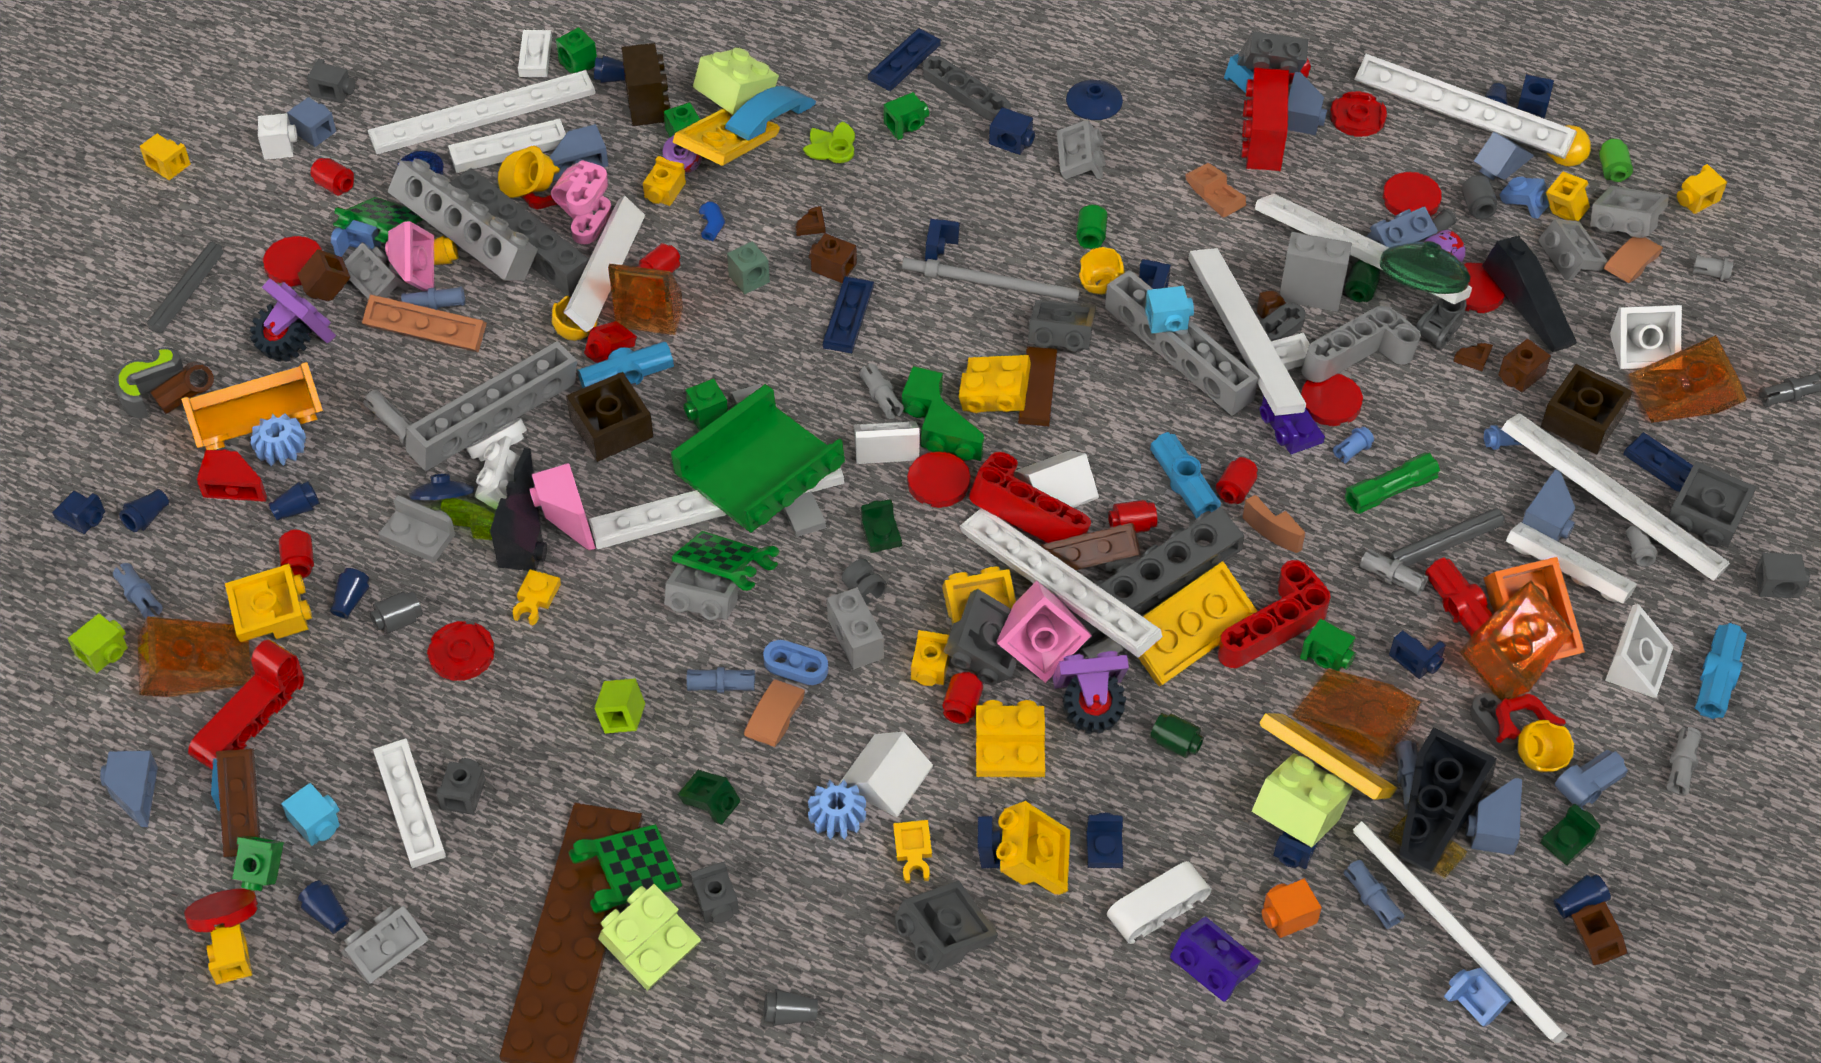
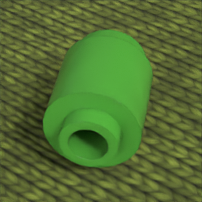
M1620 139L1605 141L1599 152L1604 177L1606 180L1622 182L1633 173L1628 146Z

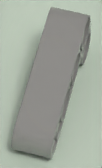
M1377 306L1313 341L1308 347L1301 372L1309 381L1322 382L1376 351H1380L1396 364L1405 365L1413 360L1421 334L1414 325L1391 307Z

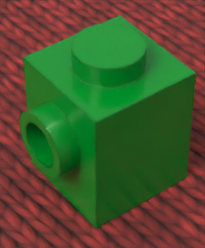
M690 102L664 111L665 129L669 137L701 120Z
M714 378L685 389L687 403L683 404L684 411L689 421L693 420L699 431L728 411L727 399Z

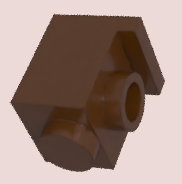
M1605 901L1597 905L1585 906L1579 912L1571 915L1575 929L1593 965L1603 964L1628 954L1623 935Z

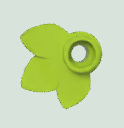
M845 122L839 123L833 133L812 128L810 132L811 144L805 146L803 151L810 158L817 160L829 159L835 163L848 162L854 156V146L852 144L855 140V133Z

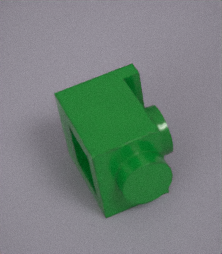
M914 92L884 104V124L897 140L903 139L904 133L916 131L925 125V118L930 115L927 104L924 101H920Z
M1320 618L1304 640L1300 659L1307 661L1310 657L1320 667L1325 669L1331 668L1336 672H1339L1341 668L1347 670L1356 656V652L1352 650L1356 637Z
M256 836L238 837L236 844H239L232 879L242 881L241 888L262 891L263 885L275 884L284 842ZM253 859L257 863L254 871L251 870Z

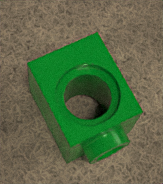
M579 27L556 39L559 63L569 73L589 71L595 67V57H597L595 42Z

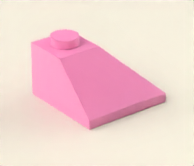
M411 221L403 222L389 230L385 251L391 265L408 284L422 291H428V288H433L434 235Z
M564 464L532 474L535 487L529 490L534 506H541L547 520L588 550L596 549L570 464Z
M1036 581L1014 603L997 639V643L1046 683L1053 676L1059 661H1064V657L1073 655L1092 635L1059 598Z

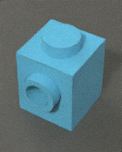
M1184 286L1147 290L1145 312L1151 334L1188 329L1189 316L1194 315V305L1192 298H1187Z
M311 783L281 803L287 820L311 846L318 841L329 839L335 833L336 828L340 826L336 815L340 810L335 801L328 794L323 797Z

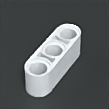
M1189 861L1182 862L1115 902L1108 910L1107 917L1129 944H1133L1136 937L1141 934L1145 937L1165 925L1163 921L1170 917L1175 919L1193 908L1191 904L1198 900L1201 902L1206 900L1211 893V888Z

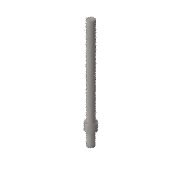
M904 257L902 269L925 273L926 277L937 278V276L1077 302L1080 294L1078 289L940 264V261L933 259L922 261Z

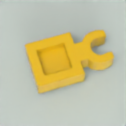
M530 569L517 593V599L521 602L513 608L514 620L518 621L522 613L529 612L531 613L528 618L529 624L535 625L539 619L538 608H549L561 585L560 578Z
M928 820L894 823L897 861L908 860L903 868L904 881L910 883V873L916 869L923 872L924 882L929 881L930 869L928 864L922 860V858L932 857Z

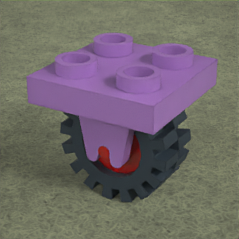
M269 278L262 286L277 301L275 306L272 304L266 306L267 312L261 309L258 312L261 315L260 319L254 317L252 321L256 327H250V332L253 334L250 336L251 341L255 343L254 346L265 356L281 362L282 359L288 362L291 361L290 355L297 358L300 356L297 352L299 349L306 350L307 347L303 343L304 341L310 343L311 337L308 335L309 333L314 332L326 343H329L336 337L328 328L331 322L319 313L305 298L298 296L285 282L279 286Z
M1107 651L1097 654V658L1084 659V655L1080 654L1064 657V661H1059L1053 674V683L1055 689L1067 688L1062 701L1064 702L1063 712L1068 716L1066 718L1069 724L1073 722L1075 729L1078 731L1083 729L1087 734L1092 732L1100 734L1105 730H1110L1117 724L1125 710L1126 696H1123L1125 690L1122 685L1119 686L1117 683L1122 681L1129 669L1127 655L1118 656L1116 651Z

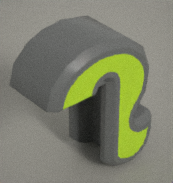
M169 347L159 348L151 352L153 360L136 359L118 368L113 377L114 389L123 410L127 414L137 418L149 417L141 395L148 393L183 370L184 367L180 355L175 349Z

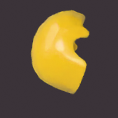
M1565 125V127L1574 129L1577 132L1566 158L1563 159L1549 153L1547 155L1557 164L1568 167L1576 166L1588 158L1591 151V141L1586 131L1580 127Z
M1100 247L1092 249L1083 255L1080 260L1081 271L1079 272L1081 284L1085 290L1093 294H1106L1107 284L1125 273L1121 256L1112 248Z
M565 296L560 302L553 305L552 326L558 335L567 340H582L589 336L590 330L585 332L564 313L571 298ZM596 320V322H595V324H594V327H597V324H598L597 320Z
M1537 720L1527 724L1522 729L1518 737V755L1525 765L1534 771L1555 772L1567 767L1574 756V742L1566 727L1554 725L1549 720Z

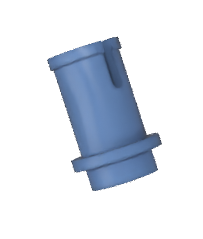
M1491 425L1490 428L1484 431V443L1486 447H1492L1493 450H1498L1500 446L1522 445L1497 425Z
M1356 427L1352 430V435L1333 447L1334 455L1339 459L1344 456L1342 462L1347 463L1361 450L1371 448L1372 442H1374L1373 434L1366 427Z

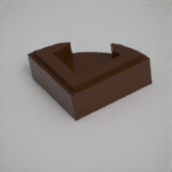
M821 206L809 209L808 213L797 221L796 236L826 233Z
M1276 291L1261 292L1259 294L1257 313L1264 319L1286 304V302Z
M1477 343V346L1463 347L1455 354L1453 362L1483 371L1493 345Z

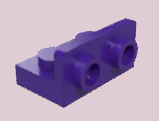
M1263 395L1262 406H1260L1262 420L1266 424H1271L1275 430V438L1280 446L1285 445L1290 454L1324 443V434L1306 408L1303 413L1275 416Z
M1206 916L1181 933L1170 955L1171 960L1223 1002L1230 998L1237 984L1256 971L1261 960Z

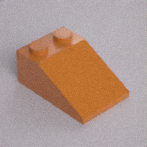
M1557 557L1496 571L1484 577L1491 606L1500 625L1506 631L1507 640L1521 668L1585 653Z

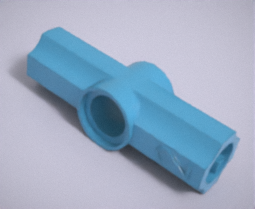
M661 342L636 351L625 347L619 348L609 355L608 360L577 369L582 388L620 372L625 374L631 384L636 383L637 385L641 383L644 376L674 367V362L667 342Z
M1166 432L1159 435L1151 443L1150 450L1169 477L1172 490L1181 495L1195 518H1198L1206 511L1213 512L1221 507L1220 500L1200 472L1201 464L1199 460L1187 453L1175 434Z
M1732 623L1718 625L1714 634L1711 651L1706 656L1702 667L1704 671L1699 680H1702L1695 705V709L1702 716L1711 719L1723 718L1728 709L1731 691L1736 686L1743 662H1740L1747 634L1742 631L1741 626Z

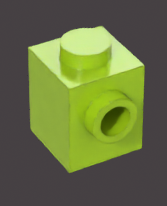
M100 613L67 638L75 656L95 673H98L109 663L118 661L128 648L123 638L126 632L122 626L114 619L109 622Z
M636 678L603 682L594 709L605 734L637 731L646 703Z

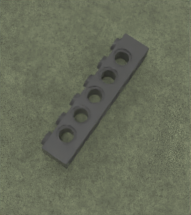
M472 168L449 182L455 188L466 191L469 194L468 198L474 202L485 205L491 215L508 222V227L514 232L527 236L529 238L528 242L538 249L531 268L567 296H572L589 258Z
M1221 507L1213 512L1206 511L1190 527L1176 530L1169 537L1168 541L1159 547L1157 545L1150 547L1143 553L1142 558L1132 564L1130 562L1125 563L1116 571L1114 576L1106 581L1099 580L1094 584L1142 616L1220 562H1225L1243 550L1244 534ZM1199 540H1206L1210 544L1207 546L1198 545L1196 542ZM1173 557L1182 558L1184 561L1181 563H1173L1169 559ZM1153 574L1157 579L1149 581L1144 579L1143 576ZM1125 591L1131 594V596L1120 598L1116 594ZM1070 610L1092 635L1079 648L1080 650L1107 636Z

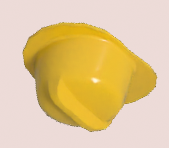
M535 145L513 152L502 162L498 172L499 189L510 198H517L531 192L545 191L550 187L554 175L560 172V168L555 166L552 159L544 154L539 147Z

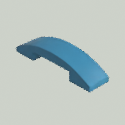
M787 86L772 87L747 101L729 119L725 129L749 141L766 131L768 121L789 110L800 114L814 106L816 101Z

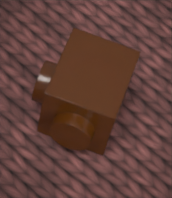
M824 233L819 242L814 243L809 251L811 271L843 283L844 277H848L857 264L856 245Z
M319 249L316 250L298 273L306 295L313 299L325 301L333 300L351 278L342 257Z
M1527 338L1503 357L1498 376L1502 378L1507 386L1514 387L1523 393L1546 374L1551 355Z

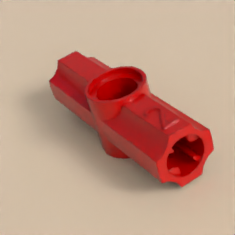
M1440 558L1426 569L1425 575L1428 576L1429 582L1443 599L1442 603L1445 612L1449 611L1454 617L1452 620L1454 623L1460 622L1479 648H1489L1504 638L1506 631L1487 608V599L1482 589L1475 583L1469 584L1450 559Z

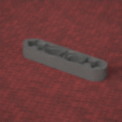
M931 56L923 61V77L989 121L992 122L1002 107L1011 110L1009 100L940 56ZM956 80L962 82L963 84L960 86L950 85L949 82ZM973 94H980L983 96V98L976 100L972 99L970 96Z

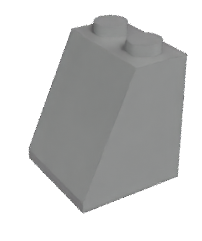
M1291 232L1280 295L1285 302L1338 312L1352 243Z

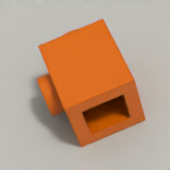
M1304 878L1289 885L1283 883L1270 889L1266 894L1261 913L1266 926L1269 929L1274 928L1279 938L1317 924L1322 907Z

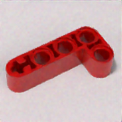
M994 452L979 468L969 494V499L976 506L1047 543L1087 534L1091 520L1086 514L1013 477L1018 462L1012 455L1005 452Z
M1291 560L1283 564L1277 586L1278 593L1282 598L1222 632L1218 649L1220 663L1229 668L1241 667L1314 627L1320 618L1322 620L1326 618L1331 599L1330 591L1308 565L1299 560Z
M271 640L262 641L252 654L251 664L255 672L253 677L195 735L189 744L188 754L211 770H213V759L216 758L217 751L244 749L247 746L245 743L250 737L255 738L270 722L268 719L274 712L278 713L293 698L291 695L296 689L300 690L303 687L304 675L297 656Z

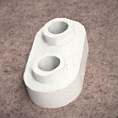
M517 418L468 446L466 449L472 459L479 458L480 461L486 460L484 453L490 443L497 442L504 436H508L512 439L511 446L524 438L522 433L527 429L522 419Z

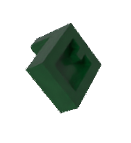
M892 500L873 501L862 505L861 525L870 552L874 553L901 547L902 539L894 518Z
M699 769L677 794L683 804L708 811L714 822L720 825L725 822L740 803L739 796L726 777Z
M1573 804L1569 807L1565 818L1545 834L1540 843L1568 866L1595 841L1601 826L1591 813Z

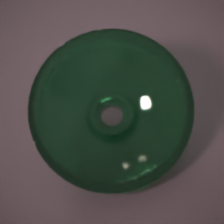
M1431 241L1410 242L1392 246L1382 253L1379 261L1381 269L1394 280L1411 288L1430 293L1454 294L1467 289L1471 279L1467 268L1460 260L1439 244Z

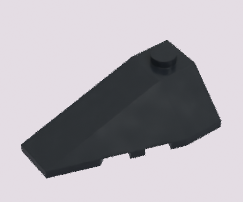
M1520 236L1497 241L1482 265L1484 270L1552 352L1575 345L1577 343L1547 274L1536 255Z
M530 448L523 449L514 469V482H508L506 486L507 498L500 499L490 532L498 568L524 571L531 569L537 571L539 561H545L547 543L543 542L539 506H534L529 490L535 487L532 474H535Z
M1433 727L1417 754L1399 858L1432 874L1494 775L1497 758Z

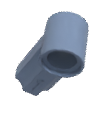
M1606 750L1582 767L1574 765L1567 769L1557 779L1555 787L1572 804H1576L1584 810L1582 806L1588 802L1593 804L1600 797L1602 791L1625 777L1628 769L1624 764V759L1616 751Z

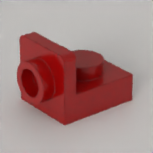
M617 321L593 327L589 332L584 354L595 363L608 360L609 355L614 350L623 347H634L637 336Z

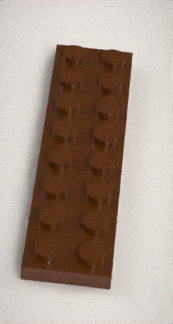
M574 803L499 1057L502 1062L576 1063L607 948L598 939L601 930L604 929L601 922L613 910H618L619 905L596 914L593 912L590 900L595 899L594 894L599 890L611 888L597 855L575 864L569 856V851L574 849L573 844L578 840H595L639 829L643 820L642 813Z

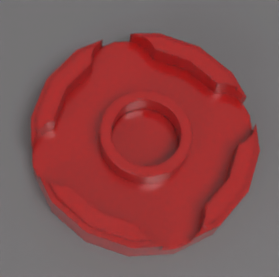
M1361 91L1347 92L1338 100L1336 98L1333 101L1329 114L1331 122L1336 129L1347 135L1366 137L1378 133L1384 127L1387 119L1386 106L1383 102L1380 104L1376 101L1377 97Z
M1403 172L1388 179L1383 189V199L1386 208L1395 216L1405 210L1410 209L1412 212L1424 206L1429 215L1432 216L1440 207L1442 191L1439 185L1429 176L1418 172Z
M292 236L283 238L273 243L266 250L263 258L265 272L275 283L285 282L291 287L302 285L298 273L316 250H322V248L316 241L308 237Z
M1468 262L1455 267L1449 274L1450 277L1472 287L1470 297L1465 299V311L1469 312L1470 309L1477 311V313H1487L1497 309L1504 301L1505 294L1482 267L1483 263Z
M1336 374L1322 382L1307 380L1301 392L1306 402L1307 411L1313 420L1321 425L1333 427L1340 426L1341 423L1347 421L1349 423L1355 420L1361 411L1363 395L1360 387L1352 379L1342 374Z
M940 451L926 453L917 458L909 467L907 484L911 495L922 504L925 502L931 504V507L936 508L952 506L962 501L971 483L969 468L964 461L951 453Z
M456 621L443 626L434 633L427 650L432 669L439 676L452 681H465L479 676L488 669L494 659L495 646L490 632L480 624H466V621Z
M230 889L210 894L195 901L187 907L184 915L188 929L195 932H213L215 930L214 925L224 923L225 928H230L248 920L256 913L258 903L254 891L249 889Z

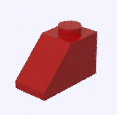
M206 449L197 477L203 498L266 502L267 495L261 478L237 451Z

